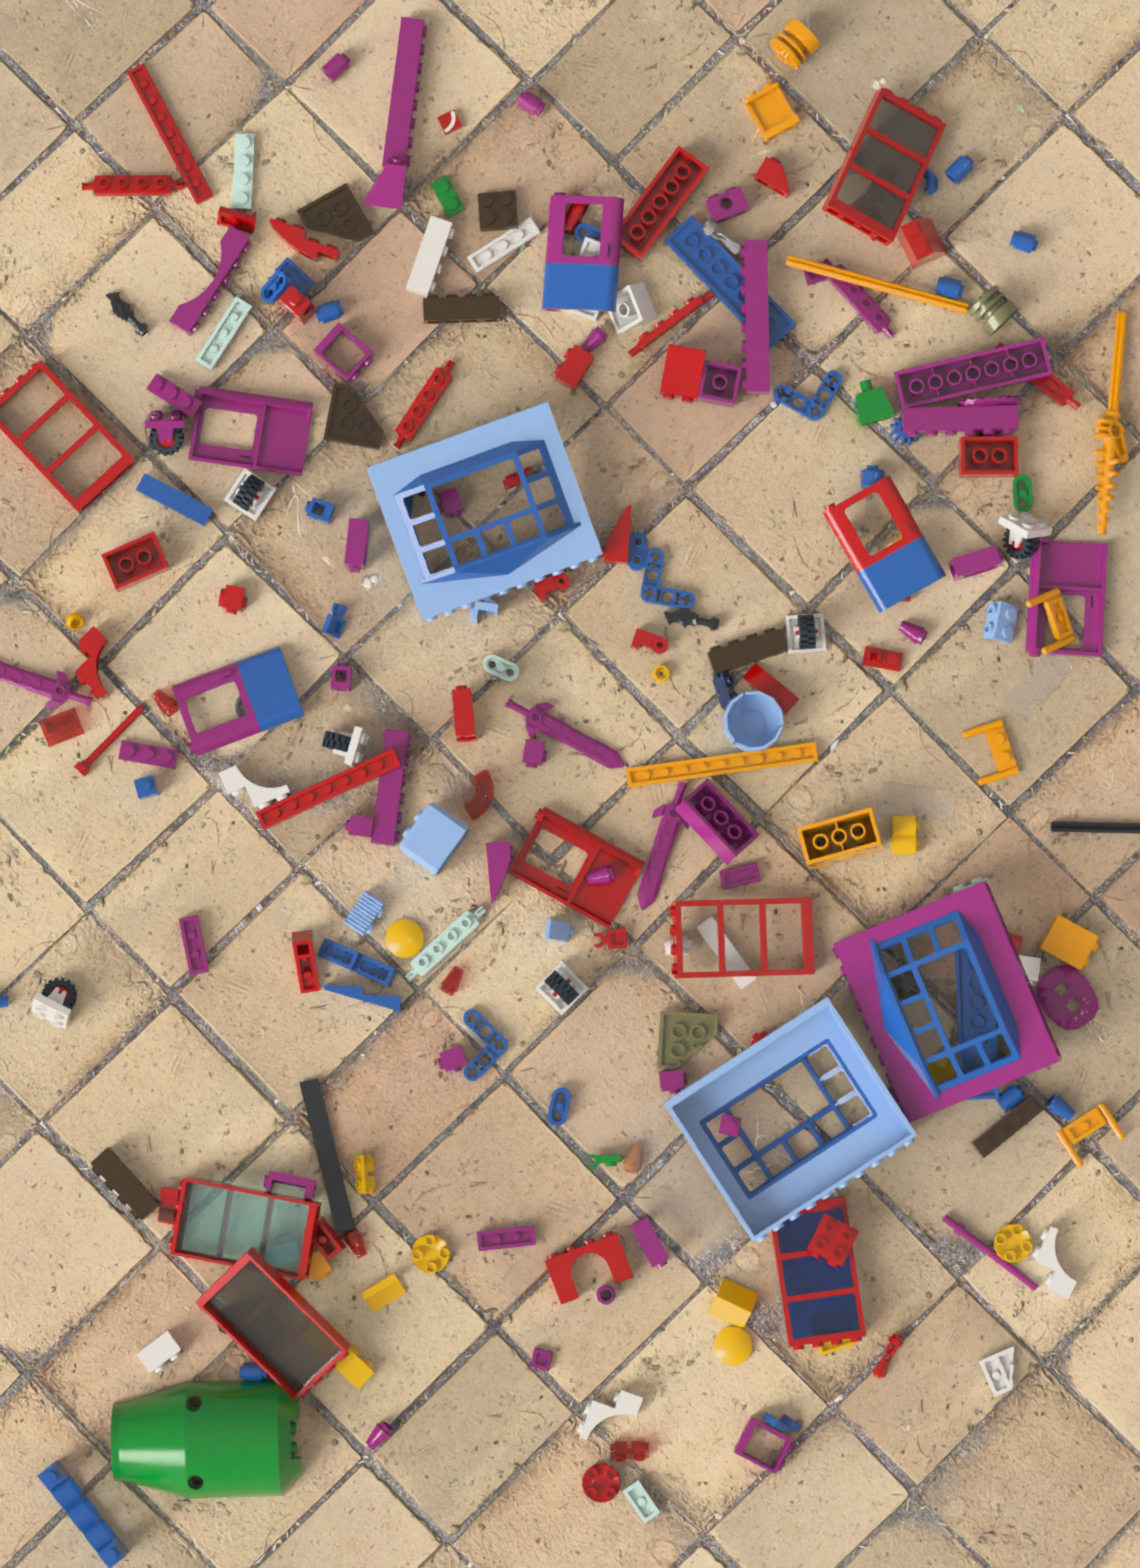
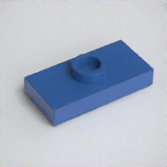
M288 257L274 270L275 272H288L291 276L290 286H294L303 295L315 285V282Z

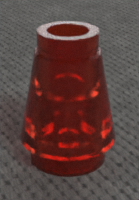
M161 689L156 690L152 694L163 715L171 717L178 711L177 701Z
M454 966L440 983V990L450 996L457 993L464 971Z
M358 1228L344 1234V1241L354 1255H356V1258H361L367 1254L362 1232H359Z

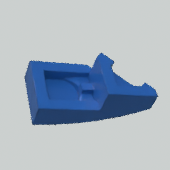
M766 1412L762 1418L773 1427L782 1431L797 1432L802 1428V1425L785 1414L778 1420Z

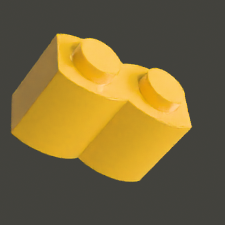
M891 816L892 855H915L916 850H919V839H916V831H919V820H916V816Z

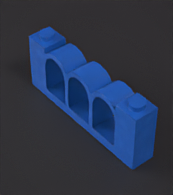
M59 1460L55 1461L38 1475V1478L51 1492L60 1506L66 1510L70 1519L83 1532L87 1541L108 1568L113 1567L129 1553L122 1541Z

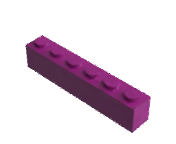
M1018 405L902 409V434H907V437H917L921 433H926V436H938V433H945L946 436H955L957 432H964V435H976V432L992 435L995 434V431H1003V434H1014V431H1017L1019 428Z
M385 728L382 753L394 748L402 767L379 777L371 844L394 847L395 842H399L400 831H396L397 823L401 824L402 812H399V806L404 803L405 793H401L402 785L406 786L407 774H404L405 766L408 767L410 755H406L407 747L411 748L412 736H409L408 731Z

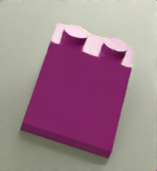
M509 841L486 843L492 903H495L511 864V858H514L513 845L509 846Z

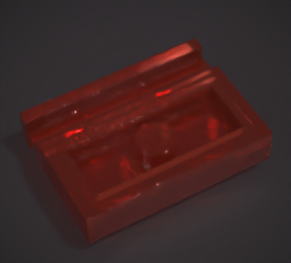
M75 707L39 721L48 747L85 734Z

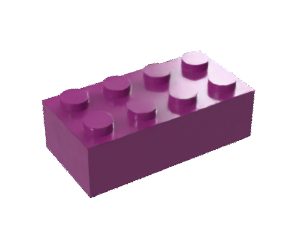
M708 779L675 808L679 815L726 865L760 835Z

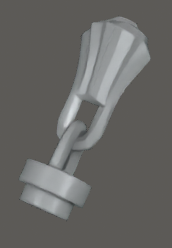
M708 220L703 225L702 229L707 236L721 240L735 255L740 254V246H743V244L724 235L716 222Z

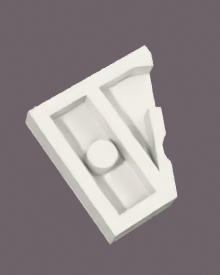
M1013 1346L979 1360L994 1397L1013 1389Z

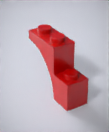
M93 626L77 642L80 645L78 649L86 657L89 654L91 656L75 673L78 675L76 679L83 686L88 684L92 688L90 693L97 699L101 697L105 700L109 694L101 684L98 674V662L103 648L109 641Z

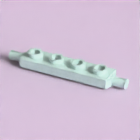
M482 906L474 913L466 910L410 962L413 969L405 977L410 982L418 974L425 977L480 926L478 919L486 910Z

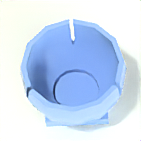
M746 691L744 695L741 692L729 701L722 715L725 735L731 744L746 752L765 751L778 741L784 729L782 709L773 697L760 691Z

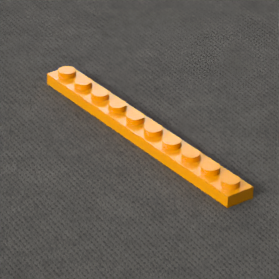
M816 742L768 748L765 751L740 752L626 768L628 788L817 762L818 756Z

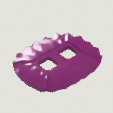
M1010 395L998 397L984 396L982 398L977 396L976 398L970 397L957 403V407L1019 405L1022 402V398Z
M1069 965L1056 966L1040 978L1036 986L1037 997L1045 1012L1063 1029L1076 1030L1081 1028L1095 1017L1099 1009L1098 998L1090 983L1076 968ZM1065 983L1069 988V992L1059 997L1055 987ZM1075 998L1079 1002L1080 1008L1072 1013L1066 1007V1003Z

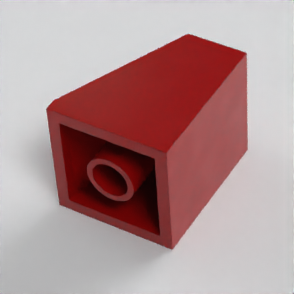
M917 218L901 226L898 231L897 238L913 270L948 253L931 219Z
M668 344L659 395H663V398L667 400L679 398L684 403L692 404L693 401L697 402L706 350Z

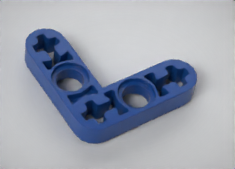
M836 370L829 371L812 400L786 385L776 386L773 397L778 403L811 421H818L823 417L841 385L842 375ZM834 375H836V380L839 382L833 383L831 388L835 389L834 391H832L828 387L823 386L824 384H826V386L829 385L831 380L830 378H828L829 376L833 377ZM782 389H784L785 395L789 397L791 393L794 394L790 400V403L786 402L788 398L784 396L782 398H779V394L777 393V391H782ZM821 391L829 393L830 398L827 401H822L819 398ZM801 398L804 405L801 408H796L793 405L794 399ZM818 403L825 405L824 408L820 406L818 410L820 415L811 416L812 412L810 409L814 410Z
M659 548L650 549L647 554L640 593L641 599L650 604L678 609H691L695 604V597L692 593L659 587L664 553ZM654 552H658V556H661V559H657L656 566L660 565V569L654 566L648 567V564L652 565L653 558L650 555H654ZM650 570H654L658 574L657 579L654 581L647 578V573ZM651 589L653 594H657V590H660L659 601H655L657 598L655 596L646 599L647 596L644 595V592ZM666 592H670L673 595V600L669 603L664 602L662 599L663 594ZM676 593L680 594L679 598L685 599V596H689V600H692V603H688V606H685L683 601H678V605L674 604Z
M471 1009L465 1012L464 1022L487 1044L464 1069L465 1078L469 1081H476L507 1050L508 1042L478 1011ZM469 1013L477 1014L476 1020L478 1022L481 1019L484 1021L477 1030L473 1028L476 1026L474 1022L469 1023L467 1021ZM483 1026L490 1027V1036L483 1037L480 1034V1029ZM494 1033L498 1035L495 1038L499 1042L501 1040L505 1042L503 1050L500 1048L496 1050L494 1048L496 1044L493 1041L491 1044L487 1042V1040L493 1037ZM488 1053L491 1055L492 1060L489 1064L481 1062L480 1057L482 1054ZM477 1060L479 1065L485 1069L481 1071L479 1068L476 1071L477 1077H468V1068L474 1069L477 1066L474 1062Z

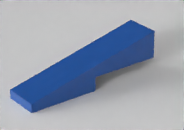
M144 473L135 489L201 526H205L213 511L209 506Z
M327 938L324 939L318 952V956L391 988L398 973V970Z
M324 985V990L401 1012V996L363 994V987Z

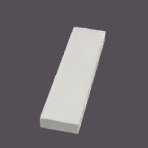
M529 217L518 224V229H510L469 255L467 259L478 274L541 234V231L533 219Z
M711 916L696 928L718 957L717 923ZM724 934L726 970H750ZM732 977L741 990L757 979L756 977Z

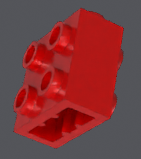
M824 1213L806 1250L810 1251L809 1255L816 1259H820V1257L826 1259V1263L834 1268H837V1266L842 1267L859 1231Z

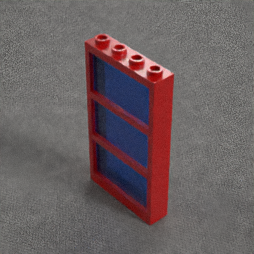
M845 1197L815 1201L817 1205L809 1210L804 1208L799 1212L801 1214L799 1217L792 1221L787 1219L783 1222L784 1226L775 1232L771 1230L788 1347H793V1351L805 1349L804 1345L812 1344V1348L824 1346L823 1342L830 1341L832 1345L843 1344L844 1339L858 1342L862 1341V1337L866 1336L853 1245L843 1266H837V1268L826 1263L827 1260L822 1257L816 1259L810 1256V1251L806 1250L824 1213L850 1226Z

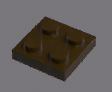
M515 190L478 194L481 232L518 229Z

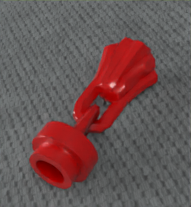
M894 1333L892 1336H889L886 1352L872 1371L876 1378L886 1377L888 1365L898 1347H902L904 1338Z

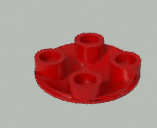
M599 1463L592 1465L586 1470L582 1479V1487L588 1498L595 1502L604 1503L616 1497L621 1487V1479L615 1468L608 1464Z

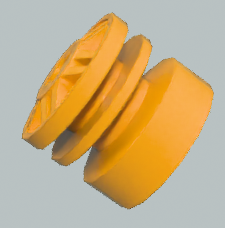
M792 18L783 27L786 35L778 32L776 38H772L769 42L772 49L783 62L791 68L798 70L801 67V63L806 62L804 53L809 56L812 55L820 47V43L804 24Z

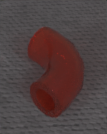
M488 769L479 772L471 778L475 786V795L469 802L464 804V807L472 821L483 815L493 801L494 784Z

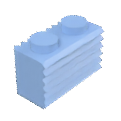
M364 891L344 921V924L362 936L365 933L369 935L375 926L372 924L375 918H380L384 913L385 909L383 906L385 904Z

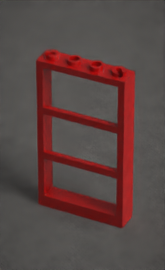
M40 360L38 363L32 364L24 376L20 375L14 381L15 384L10 389L6 388L1 392L0 408L41 371L65 395L18 438L1 421L0 430L76 511L81 514L136 462ZM70 400L93 426L45 469L22 443ZM99 430L122 457L74 500L51 474Z
M812 897L673 901L672 905L669 906V916L672 917L673 925H670V936H673L670 952L671 955H674L671 973L675 979L815 974ZM800 903L803 969L768 970L766 904ZM759 905L761 970L726 971L723 906ZM716 906L719 971L683 972L681 907Z

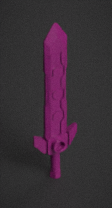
M0 661V681L48 698H53L44 705L45 707L53 709L62 706L68 699L84 703L87 706L92 705L93 697H87L71 691V682L64 672L57 670L59 680L57 681Z
M508 699L505 707L511 708L526 717L525 727L530 737L537 739L535 729L537 728L544 734L574 748L609 769L625 766L618 751L545 713L554 707L550 703L536 704V707H532L529 710L512 699Z
M678 781L673 803L663 804L653 812L652 818L662 815L663 817L661 818L647 868L644 871L637 893L641 910H645L656 900L680 821L686 829H689L690 825L675 810L681 803L688 783Z

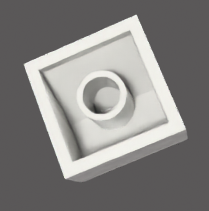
M644 282L631 284L617 292L616 312L608 311L617 335L645 325L657 318Z

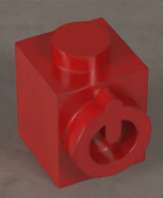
M226 584V588L221 589L218 606L225 609L228 614L237 615V612L242 613L243 608L246 609L248 597H245L246 589Z

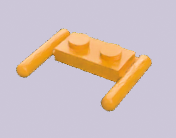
M1058 588L1026 601V606L1029 608L1045 602L1043 605L1054 638L1057 641L1041 649L1044 655L1076 641L1075 636L1072 635L1074 632Z
M1001 719L962 732L963 738L985 732L998 770L997 773L979 778V785H985L1019 773Z
M1104 1102L1055 1133L1078 1168H1081L1084 1163L1072 1145L1106 1123L1110 1125L1120 1141L1126 1137Z

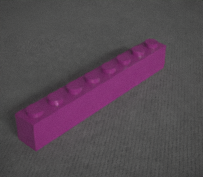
M401 17L382 168L388 158L393 156H400L408 160L407 167H410L411 156L408 155V148H412L413 137H410L411 130L415 129L416 118L412 117L413 111H417L418 106L415 94L420 91V81H417L418 74H422L423 63H420V56H424L425 44H422L423 37H427L428 26H424V19Z
M744 240V246H740V257H744V265L740 266L741 276H744V284H741V295H744L745 302H741V314H745V321H741V332L745 333V340H742V352H745V359H742V371H746V378H742V389H746V395H763L770 392L767 240Z

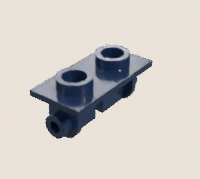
M728 671L713 675L714 679L712 680L716 693L721 691L724 693L718 696L721 709H724V711L729 701L738 695L734 691V681Z

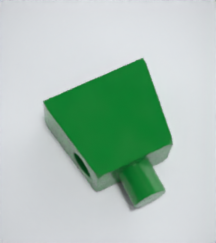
M870 379L861 381L860 387L862 392L855 395L858 427L893 418L895 413L882 387L873 389Z

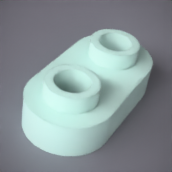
M488 655L483 660V669L490 675L507 682H513L519 676V668L513 662L496 655ZM495 662V668H490L489 663ZM512 669L514 673L508 676L506 671Z

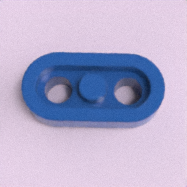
M587 223L579 224L574 231L576 239L581 243L585 239V237L581 236L582 230L588 232L585 237L597 241L601 237V229Z
M276 271L261 289V297L264 302H277L289 288L291 276L288 272Z
M640 532L632 534L629 538L627 565L633 571H640L646 565L648 539L646 535ZM641 539L642 544L636 545L635 540ZM636 557L639 558L640 563L635 564L633 562V559Z
M558 1088L552 1093L548 1121L554 1126L564 1124L567 1119L571 1095L565 1088ZM559 1094L565 1095L564 1101L558 1100ZM555 1113L561 1114L559 1120L554 1119L553 1115Z

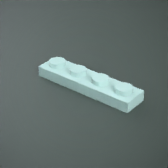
M236 133L232 209L234 210L246 209L252 211L255 134Z
M236 296L195 361L212 371L253 307Z

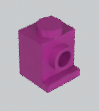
M337 663V666H332L331 690L351 692L352 667H348L347 663ZM344 674L345 680L340 681L338 676Z

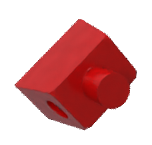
M292 285L277 300L279 304L304 325L317 311L312 302Z

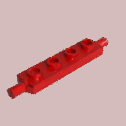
M171 175L95 176L93 182H82V191L93 190L95 196H172L173 190H185V182H173Z
M709 290L701 297L698 296L695 299L691 297L684 303L685 306L680 310L677 308L669 314L670 318L666 321L662 319L654 325L655 329L650 333L646 331L638 337L640 340L636 346L628 351V354L633 358L640 351L642 352L702 305H705L707 301L714 297L712 292Z
M999 342L995 348L1003 347L1005 345ZM1054 375L1030 381L1033 386L1060 407L1069 404L1077 411L1081 406L1080 403L1072 398L1074 391Z
M448 360L443 369L435 368L395 429L399 437L393 446L400 450L405 440L413 441L451 383L453 377L450 371L455 365L453 361Z

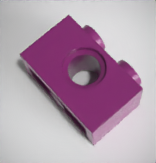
M731 187L725 190L724 194H713L705 201L711 221L717 224L749 212V206L741 187L737 189L736 187ZM729 201L732 206L726 209L722 207L721 203Z

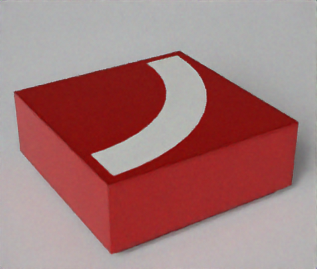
M455 110L437 117L445 136L463 128Z

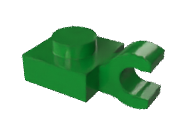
M620 1154L587 1155V1158L595 1159L594 1165H588L590 1169L596 1168L600 1163H605V1166H617V1162H621Z

